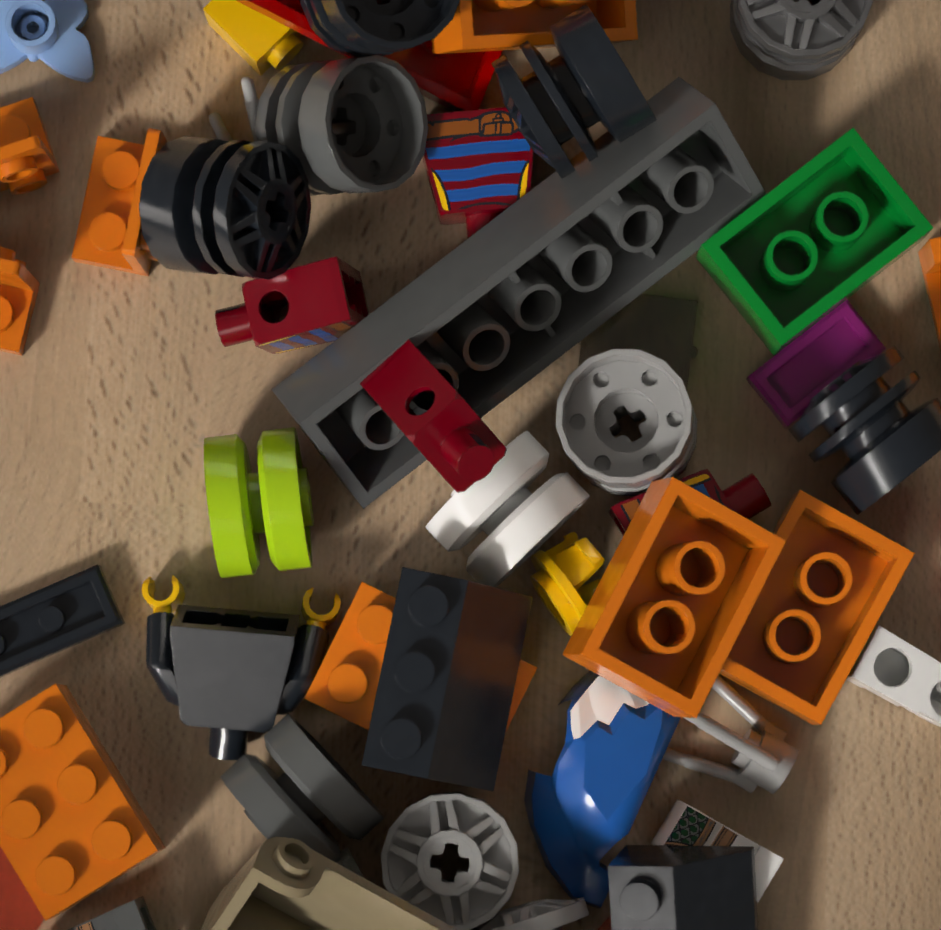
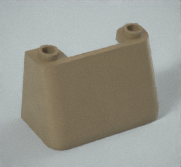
M273 837L267 839L220 892L210 907L201 930H457L310 849L302 841L287 837Z

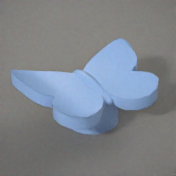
M0 0V74L20 65L26 59H29L31 62H36L40 59L47 66L68 78L86 83L93 81L95 78V67L91 47L85 35L78 31L88 19L87 3L84 0Z

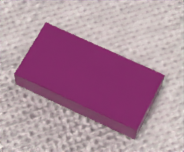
M845 300L750 374L746 380L783 427L786 428L803 415L810 400L859 360L881 354L886 350V347L850 302Z

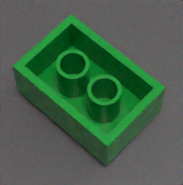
M852 128L701 244L696 259L774 356L919 244L933 229V226L856 130Z

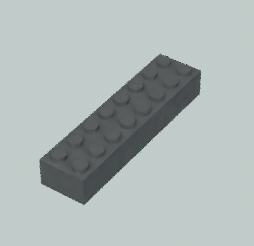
M676 78L647 101L657 119L655 122L621 143L607 131L594 141L598 157L589 161L585 153L581 151L570 160L575 168L574 172L561 179L557 171H555L271 389L335 475L363 509L427 460L360 385L361 381L408 339L461 395L475 413L482 418L700 249L701 244L766 195L764 188L713 101L682 78ZM422 391L411 400L409 407L416 415H421L430 409L434 399L426 391Z

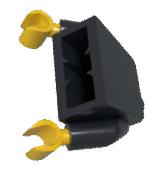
M172 575L173 591L170 597L166 600L158 601L154 598L155 581L152 577H148L143 582L141 589L144 599L153 608V614L147 617V668L165 699L179 706L180 720L183 724L210 728L209 755L220 760H238L247 753L248 731L268 732L274 726L276 715H285L293 712L306 696L325 657L330 637L325 627L336 620L341 605L340 597L337 593L335 594L332 605L333 609L325 615L316 614L309 605L314 587H311L306 591L301 606L302 615L307 623L299 627L300 615L182 605L185 599V590L174 575Z

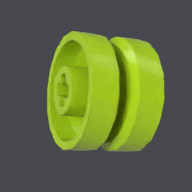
M296 428L262 431L257 441L258 472L254 473L251 470L247 446L237 434L205 438L203 448L206 496L213 548L220 577L229 578L254 575L260 565L259 533L266 534L271 562L279 571L312 568L310 527L314 526L308 470L307 467H303Z

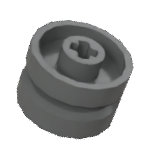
M289 713L264 735L267 751L284 770L280 776L258 756L245 753L220 777L239 803L245 808L244 812L267 839L287 837L300 840L309 846L310 849L336 863L341 859L340 847L332 834L322 824L321 821L325 817L347 837L360 841L384 819V815L357 783Z

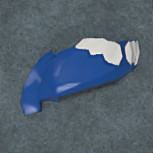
M589 671L570 689L558 704L560 705L565 701L572 700L567 710L565 744L556 762L552 776L528 770L524 802L529 824L546 868L571 899L584 897L586 904L600 909L609 892L608 867L601 863L600 860L618 841L629 834L681 717H674L600 675Z

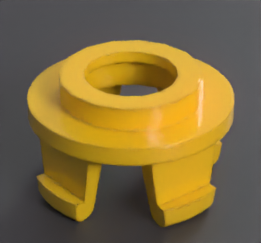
M575 532L563 536V542L546 552L538 550L531 555L532 563L537 572L530 576V580L551 615L570 636H572L601 579H597L584 586L582 585L605 561L603 556L587 538L579 540Z

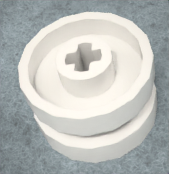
M527 430L505 446L507 448L505 456L493 466V469L485 478L476 481L464 492L457 493L454 490L450 494L452 497L425 526L448 552L460 550L482 531L488 535L468 557L466 571L480 584L497 587L540 548L590 496L568 472L554 475L533 494L527 489L547 467L549 453Z

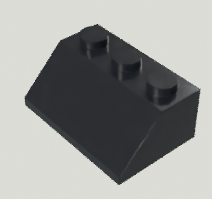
M402 567L362 765L494 791L533 597L469 580Z
M626 845L608 865L611 930H758L753 846Z

